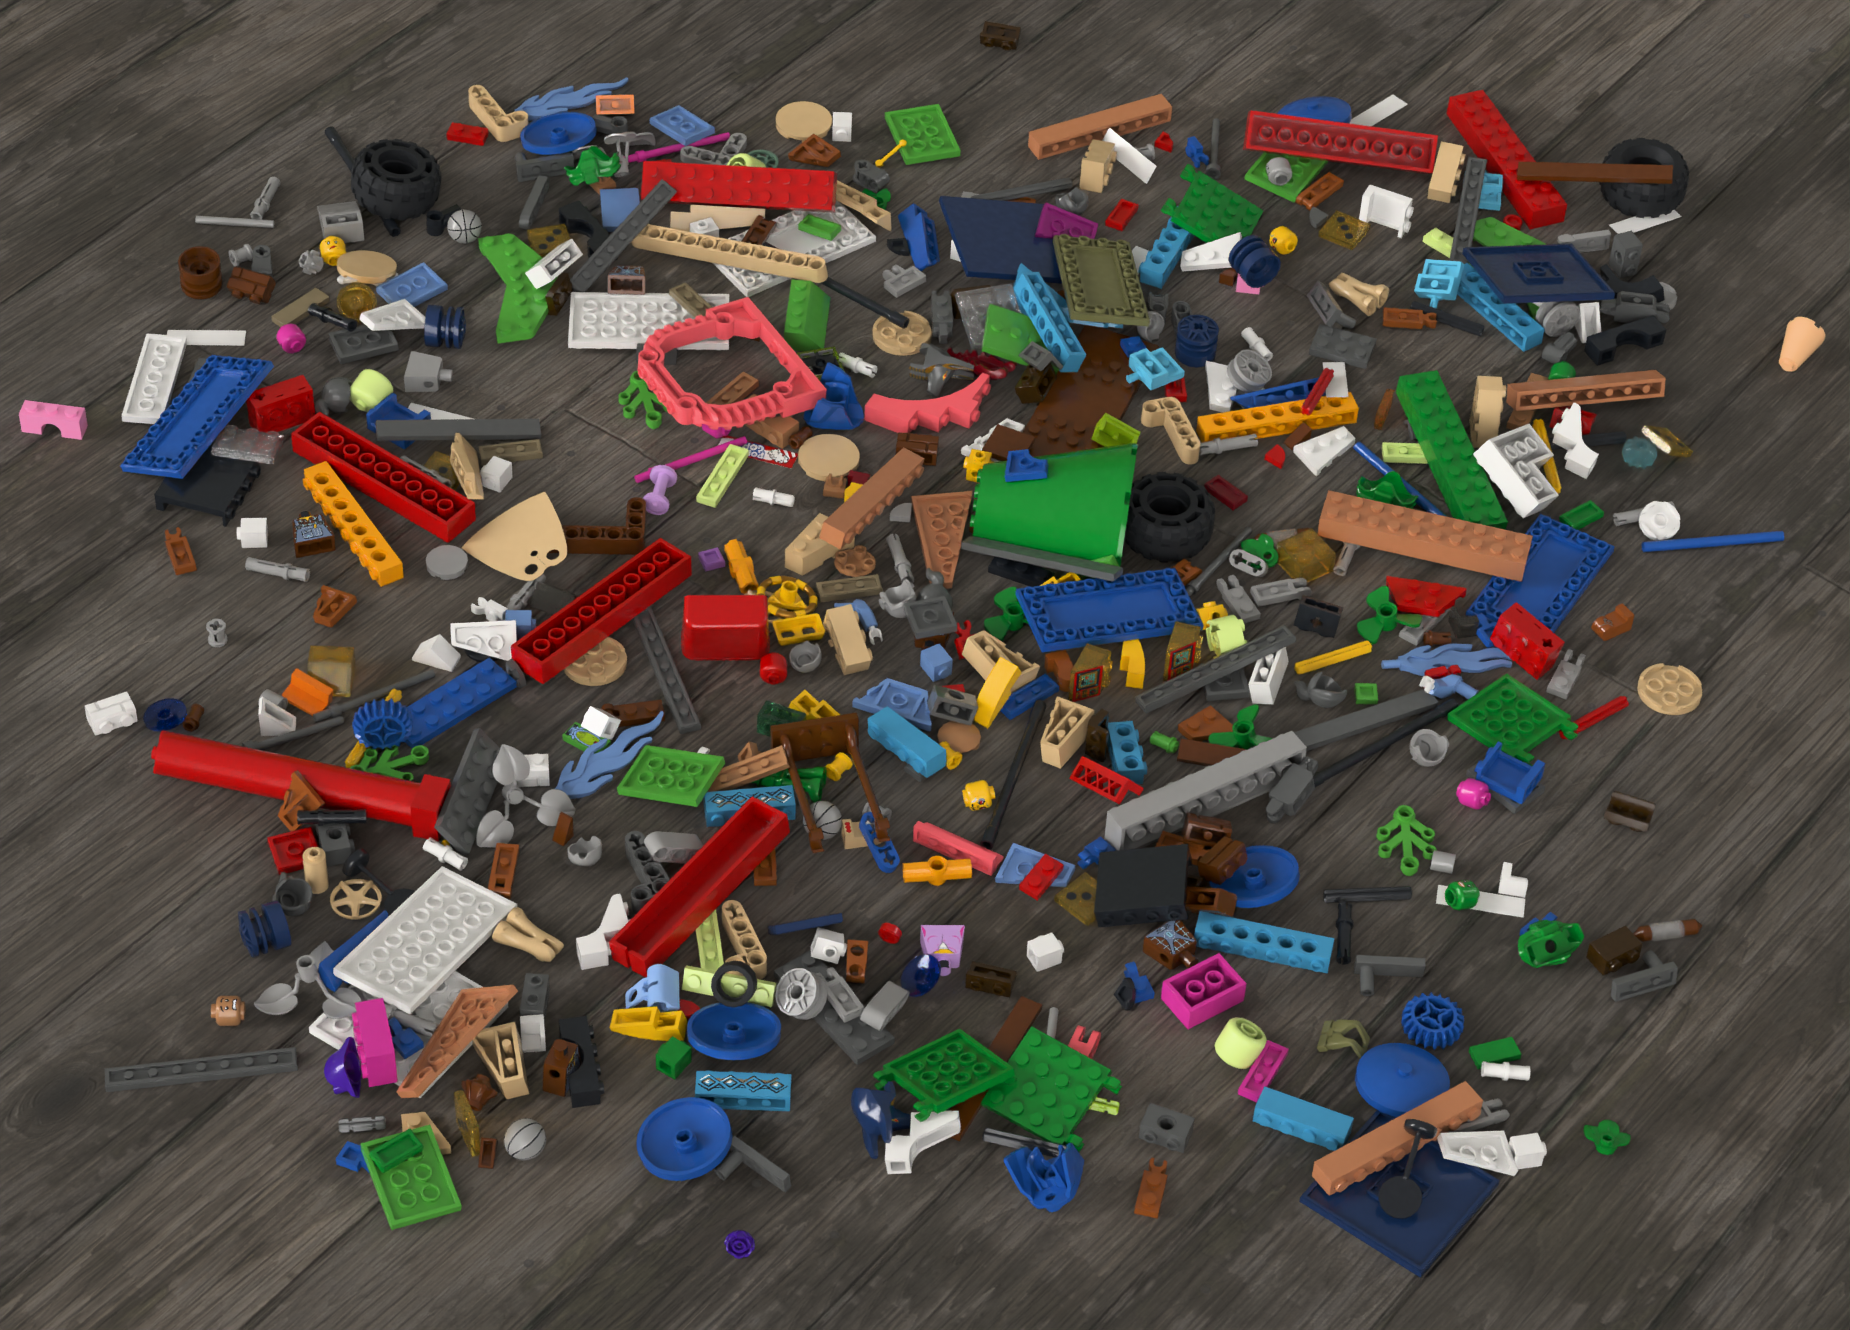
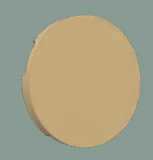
M800 101L787 104L776 115V128L778 132L787 139L793 138L802 140V142L812 134L817 135L821 139L824 138L832 126L830 112L825 107L813 102Z
M366 250L351 251L341 255L337 260V271L344 278L349 276L357 279L358 283L386 282L387 278L396 275V262L391 257L379 252Z
M911 311L900 313L910 319L905 329L889 322L888 319L882 316L875 321L873 325V340L880 349L887 353L900 356L913 355L920 352L922 343L930 344L932 330L929 322L917 313Z
M821 434L811 437L801 445L798 452V463L806 471V475L820 481H826L829 473H832V477L840 478V475L845 477L849 474L850 470H857L860 461V453L857 446L846 437L835 434Z
M607 637L566 667L564 672L571 680L582 685L601 686L609 684L621 677L626 670L627 655L625 648L617 640Z
M1663 663L1652 665L1641 673L1637 685V691L1641 700L1649 708L1667 715L1689 713L1699 705L1702 698L1701 681L1692 671L1680 665L1679 667L1664 665Z

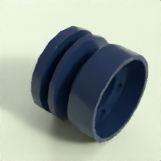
M1250 235L1238 241L1230 251L1228 258L1230 266L1240 274L1243 281L1251 288H1259L1271 282L1278 274L1281 265L1279 257L1257 235Z
M428 305L424 327L425 346L440 347L442 340L445 339L447 348H451L454 341V348L461 349L466 333L464 308L457 307L455 313L454 307L450 306L447 315H444L443 306Z
M1198 314L1182 318L1177 327L1176 358L1182 364L1195 368L1205 367L1206 361L1213 362L1216 356L1219 333L1217 323L1207 316Z
M278 900L262 904L261 916H259L254 907L249 908L250 918L245 910L238 912L240 935L245 947L253 958L259 956V948L263 954L268 953V942L271 943L275 950L291 946L289 927Z

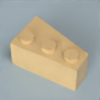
M1092 140L1088 147L1089 152L1086 151L1085 153L1087 158H1082L1079 189L1102 193L1104 186H1108V174H1112V162L1115 163L1117 158V151H1114L1115 143Z
M1441 141L1427 199L1450 203L1452 196L1455 197L1458 186L1455 184L1456 181L1460 180L1462 172L1460 168L1461 165H1464L1466 154H1463L1464 146Z
M1477 376L1469 419L1473 448H1480L1486 441L1498 436L1500 413L1503 411L1502 397L1505 398L1506 385H1503L1502 377Z
M819 513L785 549V568L803 576L823 565V561L830 557L835 558V553L840 551V549L819 538L823 522L828 516ZM855 536L850 544H846L841 549L842 551L854 548Z
M851 604L828 609L823 622L825 633L828 632L831 640H828L830 647H835L837 653L835 658L844 675L868 670L873 660L872 652L865 644V632L863 629L860 630L858 624V613L853 610Z
M985 630L968 637L962 652L965 659L985 680H987L1000 657L1018 666L1022 673L1010 689L1011 693L1034 681L1040 668L1035 662L1031 664L1023 659L1021 653L1017 652L1015 654L1007 649L1005 643Z
M1057 696L1054 710L1051 711V718L1049 724L1046 725L1040 745L1042 762L1061 769L1086 741L1088 722L1091 716L1094 715V710Z
M511 1022L482 1029L472 1040V1043L504 1097L511 1099L528 1095L529 1088L522 1044L516 1023Z

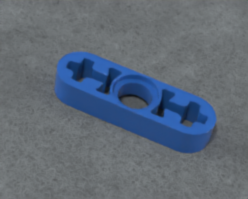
M867 812L862 816L859 828L879 869L885 873H892L896 870L900 858L891 839L890 841H885V846L878 847L874 844L873 840L877 838L875 824L872 828L870 824L866 825V822L868 820L870 823H874L875 820L872 812ZM887 858L888 861H893L892 865H890L889 862H884L885 859Z

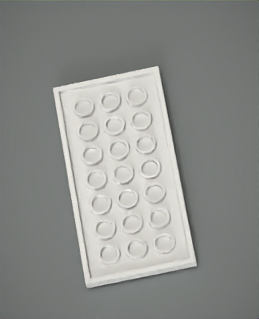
M571 292L568 348L637 349V344H645L649 335L654 334L656 329H663L667 324L673 326L677 321L683 323L687 318L692 320L695 318L675 301L669 293L634 295L608 294L603 292ZM699 294L712 307L729 303V294ZM712 337L678 347L677 349L729 350V339L720 340Z
M442 866L333 968V973L336 977L377 998H383L384 1002L390 1005L393 1004L398 1009L411 1014L494 933L499 922L506 921L509 912L514 907L517 908V904Z

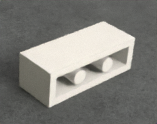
M570 239L553 249L525 274L534 287L538 289L555 279L583 254L573 239Z
M1286 647L1257 660L1248 684L1253 704H1274L1289 662Z

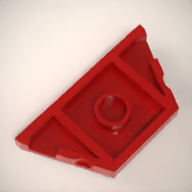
M1392 576L1386 577V586H1389L1390 596L1397 606V611L1439 617L1445 613L1446 609H1450L1455 605L1456 599L1466 596V588Z

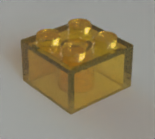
M1312 528L1277 543L1276 551L1279 556L1277 563L1292 579L1305 578L1307 582H1310L1333 571L1336 553Z

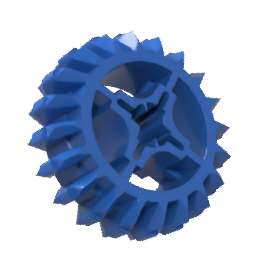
M382 698L381 701L374 699L371 704L365 702L364 707H359L358 712H355L352 726L355 738L359 740V743H364L365 747L371 746L374 750L381 748L383 751L386 747L392 749V746L400 747L401 742H406L407 737L411 736L413 721L406 705H401L400 701L394 703L392 698L389 701H385Z
M1432 992L1429 996L1422 993L1420 997L1414 996L1412 1001H1408L1402 1011L1401 1024L1404 1034H1408L1409 1040L1415 1039L1416 1045L1421 1043L1424 1045V1048L1432 1046L1435 1050L1439 1046L1444 1049L1446 1045L1452 1046L1454 1041H1458L1464 1028V1016L1462 1015V1009L1457 1008V1002H1450V997L1444 999L1441 993L1438 996H1434Z

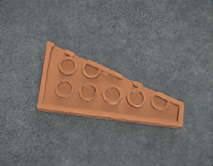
M973 491L911 496L926 569L930 568L932 571H939L943 575V586L945 589L952 588Z
M514 985L461 989L396 1091L401 1098L419 1097L518 992Z

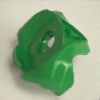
M591 146L588 150L582 151L576 168L571 166L564 167L569 181L574 186H578L584 181L589 185L599 182V177L613 176L621 168L619 152H615L612 157H609L597 146Z
M1390 471L1376 481H1370L1363 476L1358 480L1357 497L1413 509L1416 505L1418 496L1411 495L1407 491L1398 472Z
M1539 920L1530 924L1529 931L1519 937L1518 952L1521 959L1534 968L1563 964L1568 961L1572 952L1582 943L1584 934L1578 923L1569 924L1555 920ZM1548 940L1553 941L1555 944V950L1552 953L1547 952L1545 949V943Z

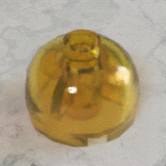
M353 282L340 290L336 305L340 314L354 319L357 323H362L360 320L361 313L377 308V299L369 286Z

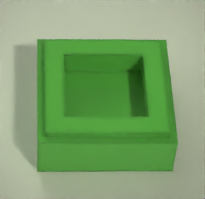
M1355 683L1356 704H1378L1377 684Z

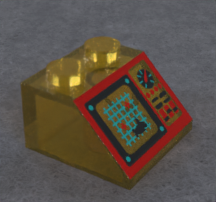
M1175 621L1166 651L1163 681L1167 682L1192 670L1195 663L1199 664L1201 651L1198 648L1201 649L1203 636H1200L1201 627Z
M1088 643L1086 644L1071 670L1069 701L1076 702L1095 697L1102 693L1104 687L1108 688L1111 681L1109 672L1113 665V661L1110 660L1111 651Z

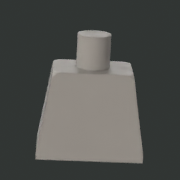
M411 351L404 375L405 392H436L439 390L441 381L452 382L453 370L443 369L441 357Z

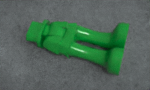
M817 766L814 768L797 769L804 791L809 793L811 802L821 801L822 789L825 788L827 781V768ZM788 769L751 782L756 783L757 787L793 785Z

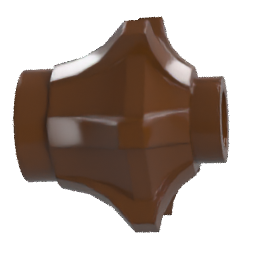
M477 1074L476 1078L472 1080L462 1081L461 1085L465 1093L463 1105L474 1111H481L487 1101L497 1096L498 1092L491 1087L489 1077Z

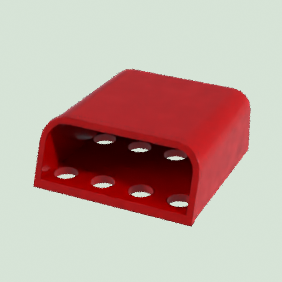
M765 595L685 596L681 631L682 654L685 658L695 661L761 660L770 651L768 597Z

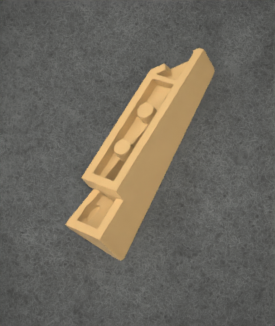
M837 180L836 201L859 211L876 224L891 231V213L878 207L877 199Z
M690 205V213H670V228L690 232V223L710 217L719 229L751 226L758 215L765 217V209Z
M455 433V440L451 446L450 463L467 499H484L477 451L460 433Z

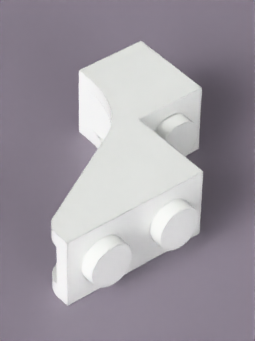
M1573 403L1570 409H1565L1561 417L1563 419L1561 424L1557 423L1552 431V434H1554L1553 443L1568 450L1564 458L1567 460L1565 469L1587 479L1596 465L1599 454L1592 451L1583 442L1581 407Z
M621 894L611 897L602 923L595 932L576 938L577 956L581 970L609 965L608 956L611 955L609 941L631 920L627 918L629 909L627 902L622 901Z
M946 1110L938 1114L931 1112L929 1118L923 1122L918 1121L914 1116L920 1112H911L910 1136H892L891 1142L886 1143L885 1163L887 1173H912L913 1161L921 1151L958 1134L961 1130L959 1111Z

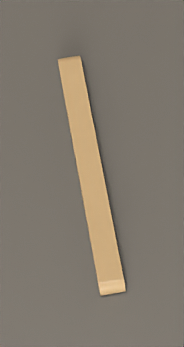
M648 224L631 242L633 247L804 281L821 283L828 278L825 260L819 256Z

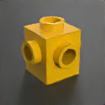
M971 450L969 457L966 456L964 460V468L967 469L966 480L977 482L978 470L983 469V465L986 463H993L991 461V452Z
M1216 601L1205 602L1203 607L1195 608L1203 623V630L1210 627V624H1206L1208 620L1228 616L1223 604H1216Z

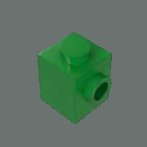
M673 1036L667 1043H663L656 1054V1069L674 1080L692 1062L691 1046Z

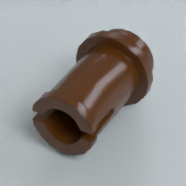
M803 426L796 434H792L789 437V445L793 449H800L801 445L812 437V430L809 427Z
M1428 630V632L1423 634V643L1430 646L1451 644V637L1448 638V636H1451V633Z
M193 704L188 715L183 718L182 724L185 730L192 732L198 729L200 725L199 720L204 714V708L201 705Z

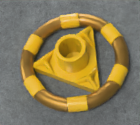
M789 576L769 577L757 588V595H765V590L769 586L782 584L768 598V612L780 618L786 619L809 615L817 607L818 598L814 590L800 579ZM798 589L804 591L808 595V607L803 602L801 597L798 595ZM779 608L790 609L795 611H784Z

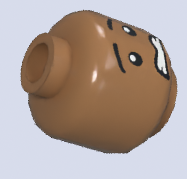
M219 996L216 1004H211V1018H216V1023L219 1026H238L241 1020H245V1001H241L239 996Z

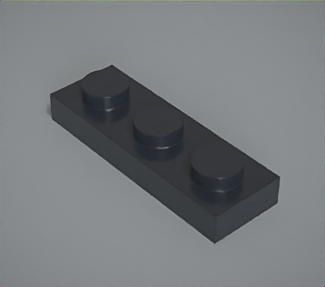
M994 557L988 566V573L1030 587L1040 586L1055 574L1028 563Z

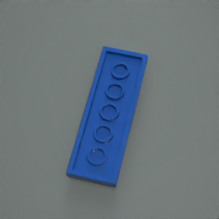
M487 658L407 707L412 715L413 727L411 736L407 737L405 743L411 749L415 746L423 745L517 687L516 681L491 658Z

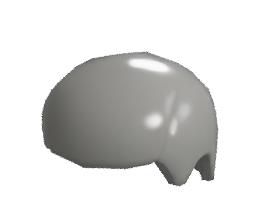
M1155 311L1148 312L1150 319L1149 327L1137 326L1140 337L1151 343L1152 340L1159 339V334L1163 331L1165 325L1163 316Z
M809 641L796 645L790 650L789 654L791 666L796 671L802 673L814 671L819 667L822 659L819 644L816 643L814 645Z
M592 836L590 841H585L581 837L576 843L571 844L567 848L568 858L577 866L588 867L594 865L602 855L601 839Z

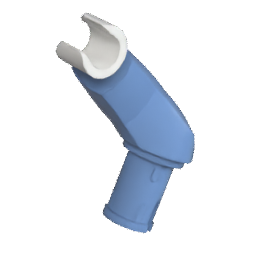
M856 599L853 603L834 604V607L851 604L853 610L857 611L859 621L865 631H869L871 644L875 645L874 637H880L881 642L883 641L881 630L876 628L878 623L874 613L864 600Z
M1455 674L1441 679L1423 676L1419 684L1420 687H1425L1424 690L1427 693L1441 699L1449 697L1453 693H1458L1469 700L1479 692V690L1463 682L1462 676Z

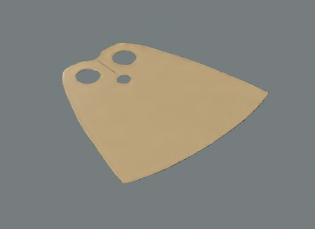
M546 492L530 497L505 511L475 533L462 546L464 551L491 568L524 581L537 579L543 575L546 568L559 564L567 556V544L562 525ZM558 550L559 556L556 559L549 560L546 557L549 551ZM532 551L538 552L536 556H531ZM528 565H537L538 570L534 574L529 575L525 573V568Z

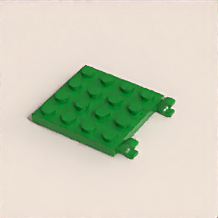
M1187 164L1180 177L1191 182L1178 207L1173 199L1168 198L1161 211L1172 217L1170 221L1206 243L1241 232L1242 239L1250 236L1263 210L1201 171L1196 173L1194 167Z
M1507 673L1448 713L1447 718L1448 721L1488 748L1494 747L1498 741L1501 742L1502 752L1530 766H1533L1530 762L1534 760V756L1528 753L1559 730H1562L1564 736L1572 741L1577 737L1574 731L1578 729V725L1571 722L1569 714Z
M1031 1026L1007 1062L1014 1068L1015 1076L991 1087L982 1100V1106L1042 1140L1062 1145L1073 1143L1076 1150L1080 1152L1085 1144L1082 1143L1083 1139L1073 1134L1076 1127L1103 1087L1114 1094H1118L1122 1086L1120 1085V1080L1111 1076V1069Z
M957 1029L883 1065L882 1071H877L873 1074V1077L880 1081L875 1084L878 1090H885L884 1086L888 1081L894 1080L920 1100L913 1105V1108L921 1111L914 1115L920 1122L927 1120L932 1111L937 1114L946 1111L948 1108L1015 1076L1014 1068L961 1029Z

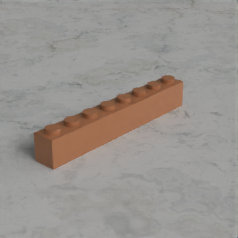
M1158 94L1030 131L1028 147L1038 160L1090 145L1093 139L1102 141L1109 128L1119 136L1170 122L1172 106L1162 94Z
M1656 370L1512 383L1507 386L1506 403L1515 411L1572 406L1573 403L1583 405L1664 397L1666 378Z
M903 447L823 522L819 538L840 550L846 544H850L856 534H861L867 524L870 525L876 515H881L884 508L892 504L895 497H900L906 487L909 488L916 478L921 477L924 471L922 466L925 458Z
M1464 1081L1314 1162L1312 1177L1329 1196L1336 1192H1342L1352 1183L1364 1180L1367 1175L1375 1171H1381L1389 1163L1399 1161L1411 1152L1415 1136L1405 1131L1404 1123L1406 1119L1424 1121L1435 1126L1438 1130L1433 1139H1420L1418 1151L1426 1143L1436 1141L1440 1133L1455 1131L1467 1122L1468 1119L1470 1121L1477 1119L1481 1114L1483 1099Z

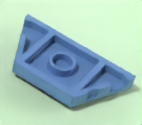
M887 678L880 682L878 686L867 690V695L860 699L856 697L852 701L853 708L872 714L888 706L915 727L931 731L932 723L927 704V690Z

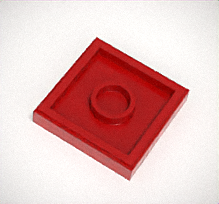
M311 827L267 837L279 875H281V872L290 873L304 869V851L311 847H318Z

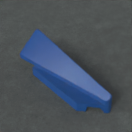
M913 203L898 215V219L907 240L914 265L918 270L923 271L925 268L934 266L940 261L935 223L927 216V212Z
M1318 378L1230 397V399L1246 409L1304 400L1308 397Z
M386 910L320 962L318 973L327 988L336 992L343 982L349 984L336 977L333 973V968L388 918Z

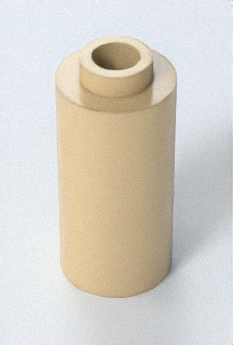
M319 847L308 848L303 853L305 881L311 886L313 894H320L329 887L326 853Z

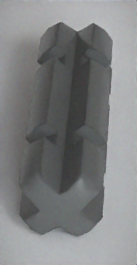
M383 1115L375 1116L373 1119L372 1116L352 1118V1120H349V1118L339 1119L340 1133H348L350 1130H353V1132L372 1131V1128H376V1130L386 1129V1118Z

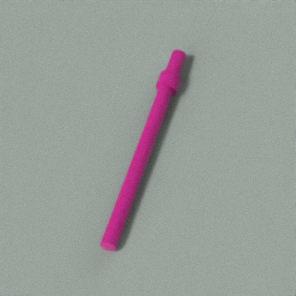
M727 132L706 137L687 146L700 147L727 141L730 134ZM679 143L649 151H636L635 154L628 155V163L635 161L639 163L646 161L648 158L679 152L685 146Z
M743 436L665 465L676 470L723 453L730 444L735 446L747 444V439ZM654 467L648 468L646 472L635 475L636 483L650 479V472Z

